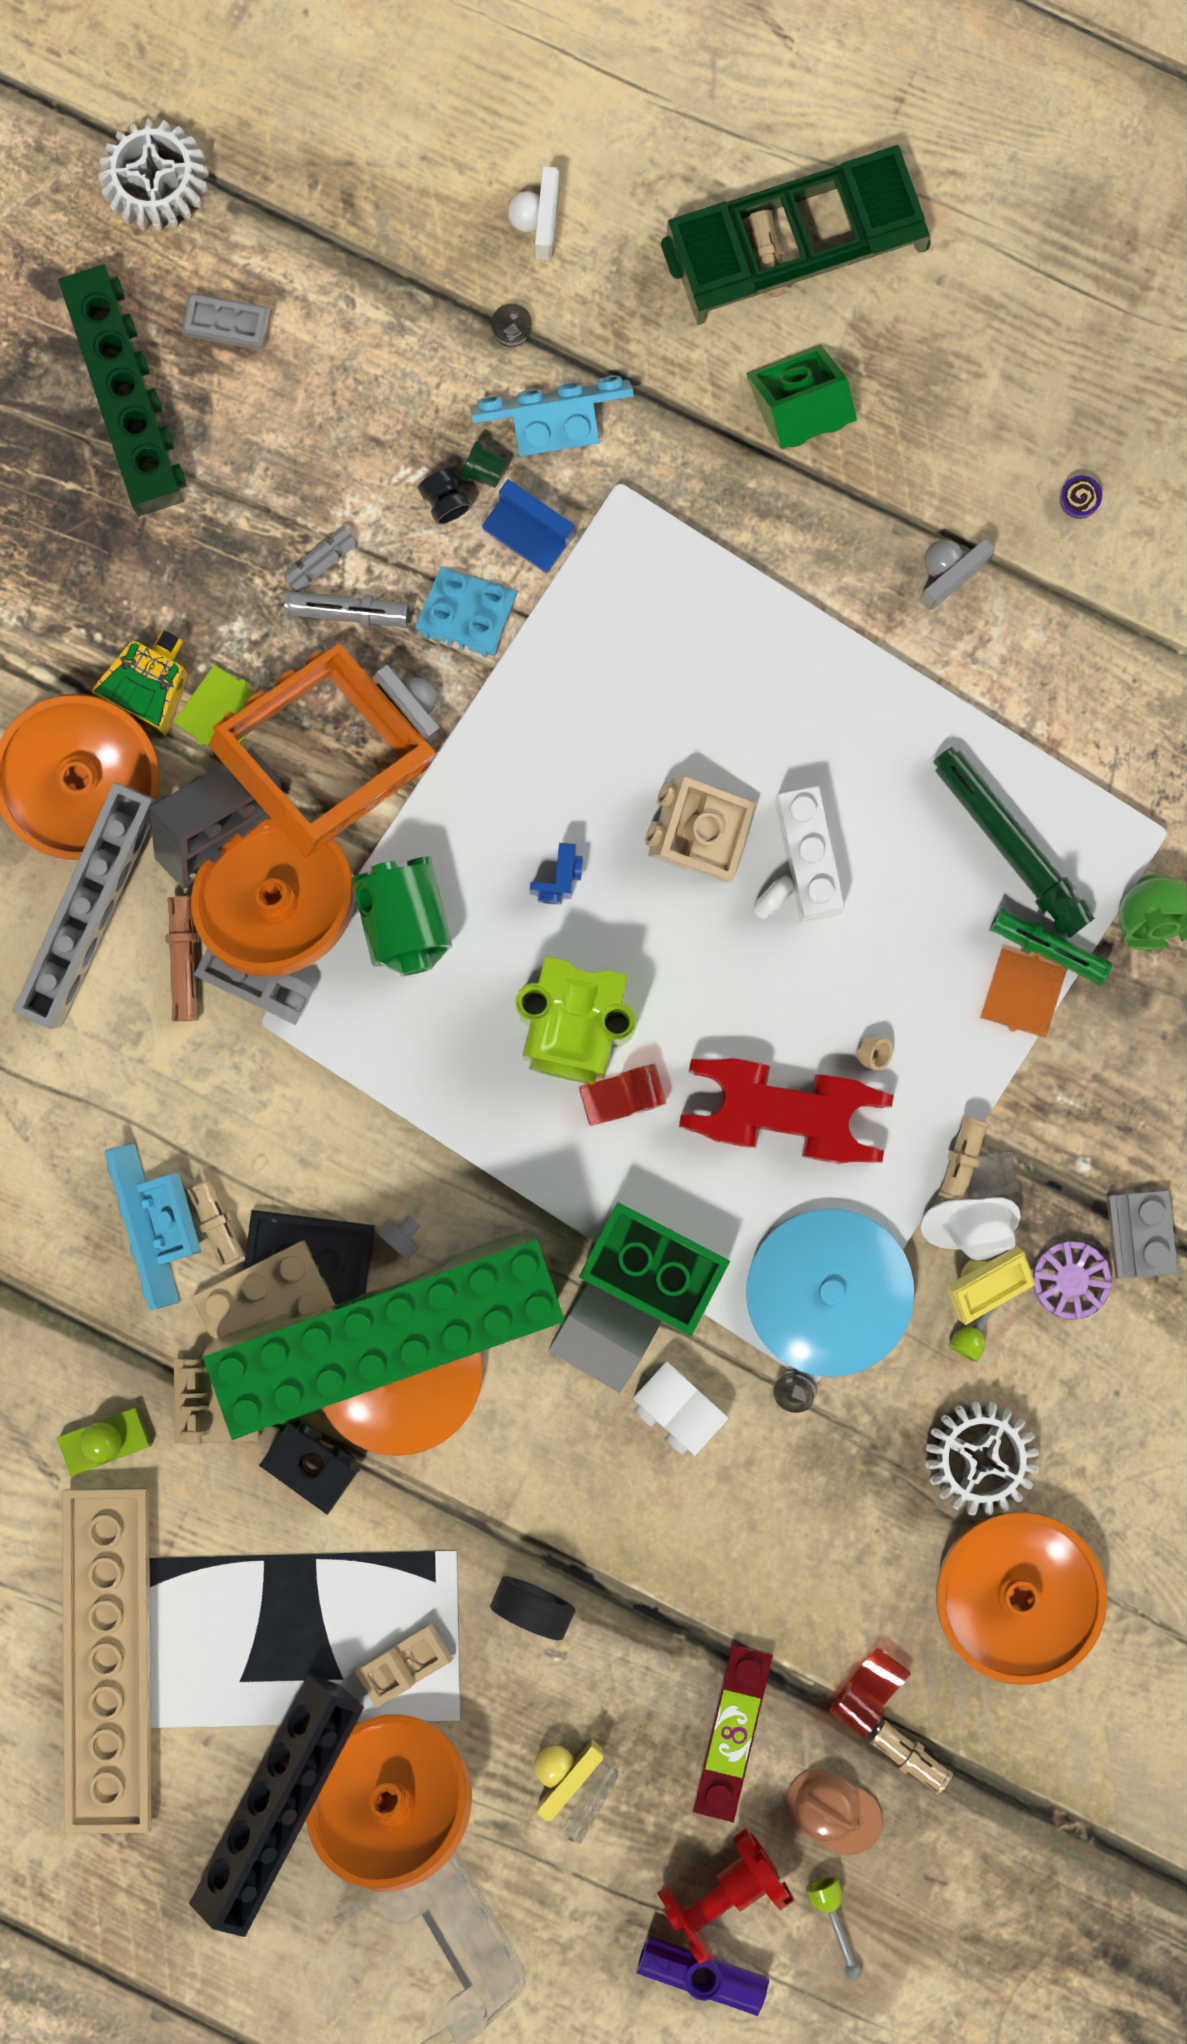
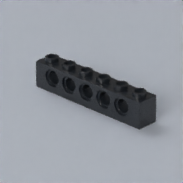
M310 1674L307 1675L195 1890L189 1904L213 1930L246 1937L365 1706L340 1684Z

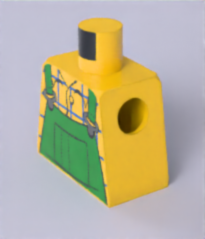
M165 630L161 631L152 649L133 640L101 677L91 692L96 697L118 705L140 723L166 736L170 730L188 679V673L184 667L173 661L184 642Z

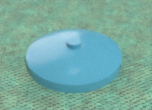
M829 1208L817 1209L801 1213L786 1220L764 1239L757 1249L748 1271L746 1301L749 1316L757 1335L777 1358L787 1365L808 1374L825 1377L846 1376L875 1365L898 1344L906 1331L912 1315L914 1282L910 1265L902 1248L881 1225L870 1218L852 1211Z

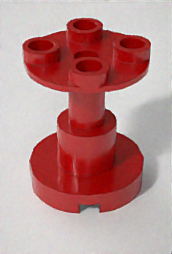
M747 1827L732 1836L734 1844L742 1857L716 1875L719 1884L687 1907H685L669 1885L664 1884L662 1889L657 1892L665 1906L663 1911L676 1931L683 1930L689 1940L687 1945L700 1965L714 1959L713 1952L701 1929L727 1910L735 1906L741 1912L765 1894L780 1911L795 1901L786 1882L780 1883V1876L777 1873L778 1869Z

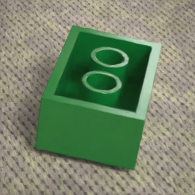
M617 1202L579 1278L692 1337L730 1260Z

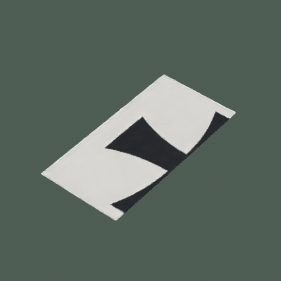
M457 1551L149 1558L151 1728L282 1725L308 1674L340 1684L365 1706L356 1723L389 1714L412 1716L425 1722L460 1721ZM432 1622L454 1659L449 1664L415 1683L410 1689L376 1708L355 1671Z

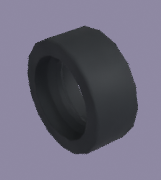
M509 1576L502 1577L490 1604V1608L494 1613L510 1623L539 1636L556 1641L563 1640L576 1611L570 1603L555 1594Z

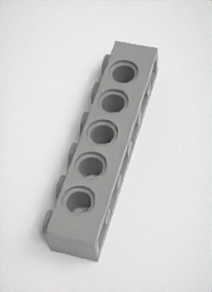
M113 782L12 1012L49 1029L62 1026L151 826L150 807L158 801L157 799L124 784Z

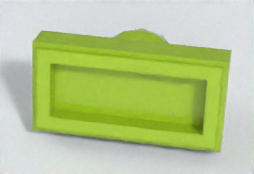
M138 1407L57 1437L70 1477L152 1446Z

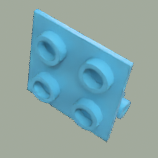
M440 567L415 629H417V632L423 633L425 639L433 638L442 642L448 639L447 646L452 647L453 643L457 642L459 643V650L463 651L465 646H468V650L482 654L484 658H487L488 655L495 657L500 644L498 640L518 591Z

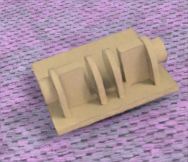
M203 1358L174 1359L175 1443L192 1445L208 1442L259 1441V1431L231 1440Z

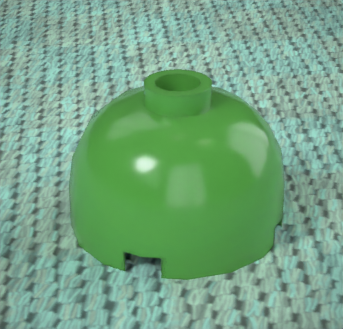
M1151 874L1139 879L1137 884L1126 893L1120 903L1118 915L1124 941H1127L1128 947L1143 951L1169 947L1164 939L1180 935L1181 942L1187 940L1186 883L1172 877H1161L1158 874Z

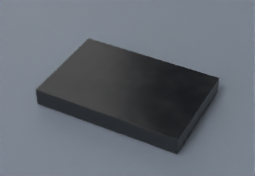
M251 1210L243 1270L305 1240L312 1258L319 1268L318 1271L328 1286L333 1301L337 1305L367 1293L375 1225Z

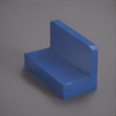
M507 479L498 492L499 502L484 521L482 528L486 533L542 572L548 573L574 538L575 525Z

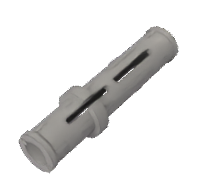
M287 590L285 595L284 614L289 617L299 616L361 623V627L370 628L372 624L407 628L409 622V602L374 600L373 595L353 598L293 592L292 590ZM310 605L339 607L342 609L311 607ZM352 609H359V610H365V611H378V612H385V613H384V614H380V613H370V612H364V611H361V612H360V611H352Z

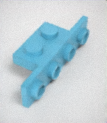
M608 376L597 380L598 385L582 387L581 383H567L558 386L557 392L542 394L541 390L538 389L526 390L518 393V398L502 401L500 396L485 397L477 401L478 405L471 406L470 411L473 424L513 417L518 452L521 457L599 443L594 403L633 397V388L630 381L622 380L621 376Z
M135 1144L106 1149L105 1156L108 1163V1173L113 1180L119 1201V1212L124 1219L130 1240V1251L137 1265L142 1283V1293L147 1300L150 1310L178 1304L180 1302L169 1263L201 1253L179 1172L145 1182Z

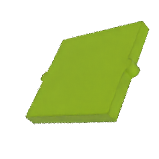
M214 664L173 723L196 738L199 746H208L215 731L213 726L220 722L226 713L231 711L235 715L244 709L246 701L256 692L247 687L244 679L238 681ZM248 734L239 739L238 742L242 744Z

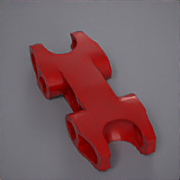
M736 1058L690 1060L688 1072L710 1078L720 1085L723 1092V1103L718 1112L710 1116L681 1114L679 1128L696 1132L715 1142L748 1148H756L759 1129L805 1137L801 1155L804 1158L836 1164L850 1162L883 1163L884 1150L858 1143L852 1137L849 1130V1121L852 1113L860 1107H892L894 1095L866 1086L857 1080L823 1074H815L812 1093L768 1086L770 1066Z

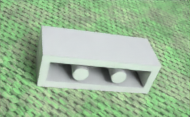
M819 786L778 794L775 805L791 879L795 884L794 894L800 922L841 914L845 909Z

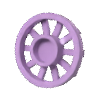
M1067 1241L1051 1246L1042 1253L1033 1270L1032 1277L1035 1283L1033 1290L1037 1300L1048 1312L1060 1318L1074 1320L1088 1317L1104 1306L1103 1304L1110 1293L1111 1273L1108 1262L1096 1249L1085 1243ZM1070 1248L1083 1250L1077 1264H1073ZM1064 1249L1065 1265H1061L1052 1256L1056 1251ZM1089 1254H1091L1098 1263L1085 1270L1083 1266ZM1046 1260L1057 1269L1055 1275L1041 1273ZM1102 1269L1104 1282L1089 1280V1275ZM1040 1279L1052 1280L1055 1286L1042 1292ZM1088 1286L1103 1288L1098 1300L1087 1290ZM1059 1292L1062 1296L1055 1308L1046 1298ZM1080 1295L1085 1296L1093 1304L1084 1311L1081 1309ZM1068 1297L1073 1299L1075 1313L1062 1311Z

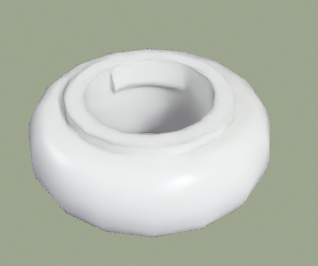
M782 876L780 879L777 878L755 903L756 906L753 908L755 916L762 920H765L768 916L771 917L793 893L794 881L788 876Z

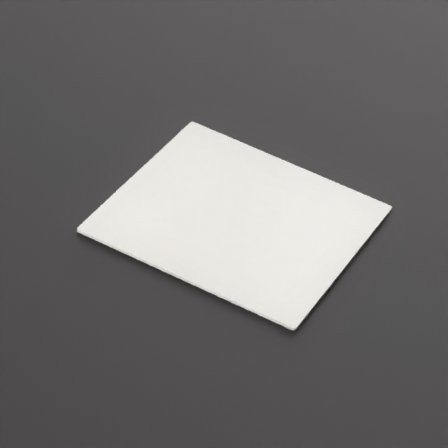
M618 484L613 488L358 873L372 872V866L383 862L395 861L398 868L407 866V861L430 856L453 947L442 956L433 969L426 972L400 976L399 973L385 966L373 967L357 900L355 899L352 918L337 944L321 959L304 969L293 972L291 975L315 988L310 998L304 999L298 1011L301 1016L297 1024L293 1025L269 1012H266L262 1024L273 1034L594 1243L597 1242L617 1202L730 1260L703 1314L809 1383H817L822 1376L799 1371L781 1361L764 1345L752 1325L746 1301V1282L748 1271L757 1249L764 1239L786 1220L804 1212L828 1208L848 1210L870 1218L888 1231L902 1250L904 1249L923 1216L934 1202L939 1191H941L950 1163V1159L947 1156L949 1150L954 1151L962 1126L963 1116L985 1122L1078 976V974L1034 952L1027 954L1021 951L1020 945L995 932L989 931L997 911L1000 908H1004L1005 911L1032 924L1037 921L1044 925V930L1092 953L1117 915L1122 899L1136 885L1166 838V830L623 484ZM950 747H953L956 752L961 750L1062 877H1068L1076 887L1074 892L1079 899L1085 898L1092 907L1089 911L1095 919L1071 938H1068L1064 931L1060 933L1052 924L1055 921L1048 911L1045 913L1041 911L1035 903L1036 896L935 772L937 766L933 761ZM956 767L953 768V771L964 783V785L968 788V790L972 794H974L975 791L964 779V777L960 774V772L956 769ZM686 776L757 803L733 882H725L692 869H682L648 856L650 846L645 844V836L651 823L654 821L658 822L662 807L657 804L658 794L665 782L670 783L672 777ZM819 786L845 909L841 914L800 922L793 889V893L771 917L768 916L765 920L759 919L753 912L757 900L777 878L780 879L782 876L791 878L775 805L776 798L781 793ZM559 843L576 844V855L583 856L581 881L573 880L572 898H563L560 905L537 902L538 896L530 895V882L555 884ZM1020 929L1016 930L1018 933L1044 946L1046 945V942ZM1058 948L1055 949L1056 952L1082 965L1085 964L1084 961ZM545 956L566 960L577 969L585 972L610 970L628 975L623 1003L634 1011L636 1016L635 1033L627 1044L620 1047L612 1046L605 1079L596 1077L595 1084L570 1081L532 1071L529 1069L530 1062L523 1059L522 1055L529 1026L520 1020L515 1005L516 996L523 986L530 983H539ZM283 987L275 1001L283 1004L290 990ZM533 997L525 1003L524 1010L531 1015H537L545 1010L547 1003L542 998ZM612 1016L605 1023L606 1028L613 1034H621L629 1027L628 1022L621 1016ZM867 1036H879L888 1039L892 1044L893 1054L891 1061L881 1071L867 1068L857 1059L856 1049H860L862 1044L860 1041ZM736 1058L770 1066L768 1086L812 1093L815 1074H823L857 1080L866 1086L894 1095L892 1107H860L852 1113L849 1121V1130L852 1137L858 1143L884 1150L883 1163L850 1162L836 1164L804 1158L801 1155L805 1137L759 1129L756 1148H748L715 1142L696 1132L679 1128L681 1114L710 1116L717 1113L723 1103V1092L720 1085L710 1078L688 1072L690 1060Z

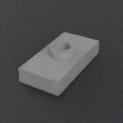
M189 293L181 332L185 337L263 351L270 309L264 306Z

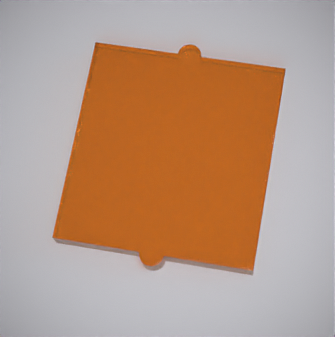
M1001 949L980 1018L1007 1026L1010 1032L1020 1030L1046 1038L1067 969L1040 961L1037 955L1028 957Z

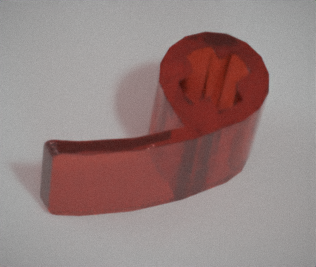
M656 1064L638 1067L623 1072L619 1076L579 1087L588 1123L591 1126L642 1113L667 1104Z
M876 1648L837 1695L830 1706L829 1713L861 1739H865L882 1719L885 1713L884 1705L911 1675L910 1671L884 1650Z

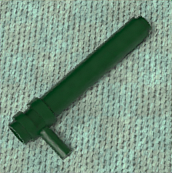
M950 747L933 761L937 766L935 772L1036 896L1035 903L1043 913L1048 911L1055 920L1052 924L1059 933L1064 931L1068 938H1071L1094 920L1095 917L1089 911L1092 908L1085 898L1079 899L1074 892L1076 887L1068 877H1062L961 750L956 752L953 747ZM956 767V769L960 772V774L964 777V779L975 791L974 794H972L968 790V788L964 785V783L953 771V768Z

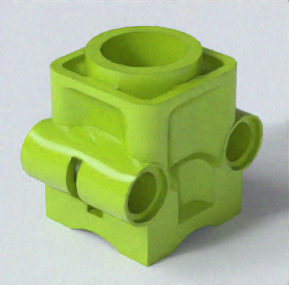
M545 956L539 983H530L523 986L518 991L515 1002L520 1020L529 1026L522 1055L525 1061L530 1062L529 1069L549 1076L586 1084H595L596 1077L605 1079L612 1046L620 1047L627 1044L635 1033L636 1016L634 1011L623 1003L628 975L610 970L585 972L577 969L566 960ZM533 997L542 998L547 1003L545 1010L537 1015H531L524 1010L525 1003ZM612 1016H621L628 1022L629 1027L621 1034H613L606 1028L605 1023Z

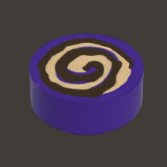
M1084 475L1075 476L1069 479L1062 488L1059 496L1060 506L1072 518L1084 519L1090 517L1101 504V487L1091 477Z

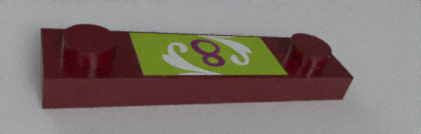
M731 1643L693 1803V1813L734 1823L773 1654L770 1652Z

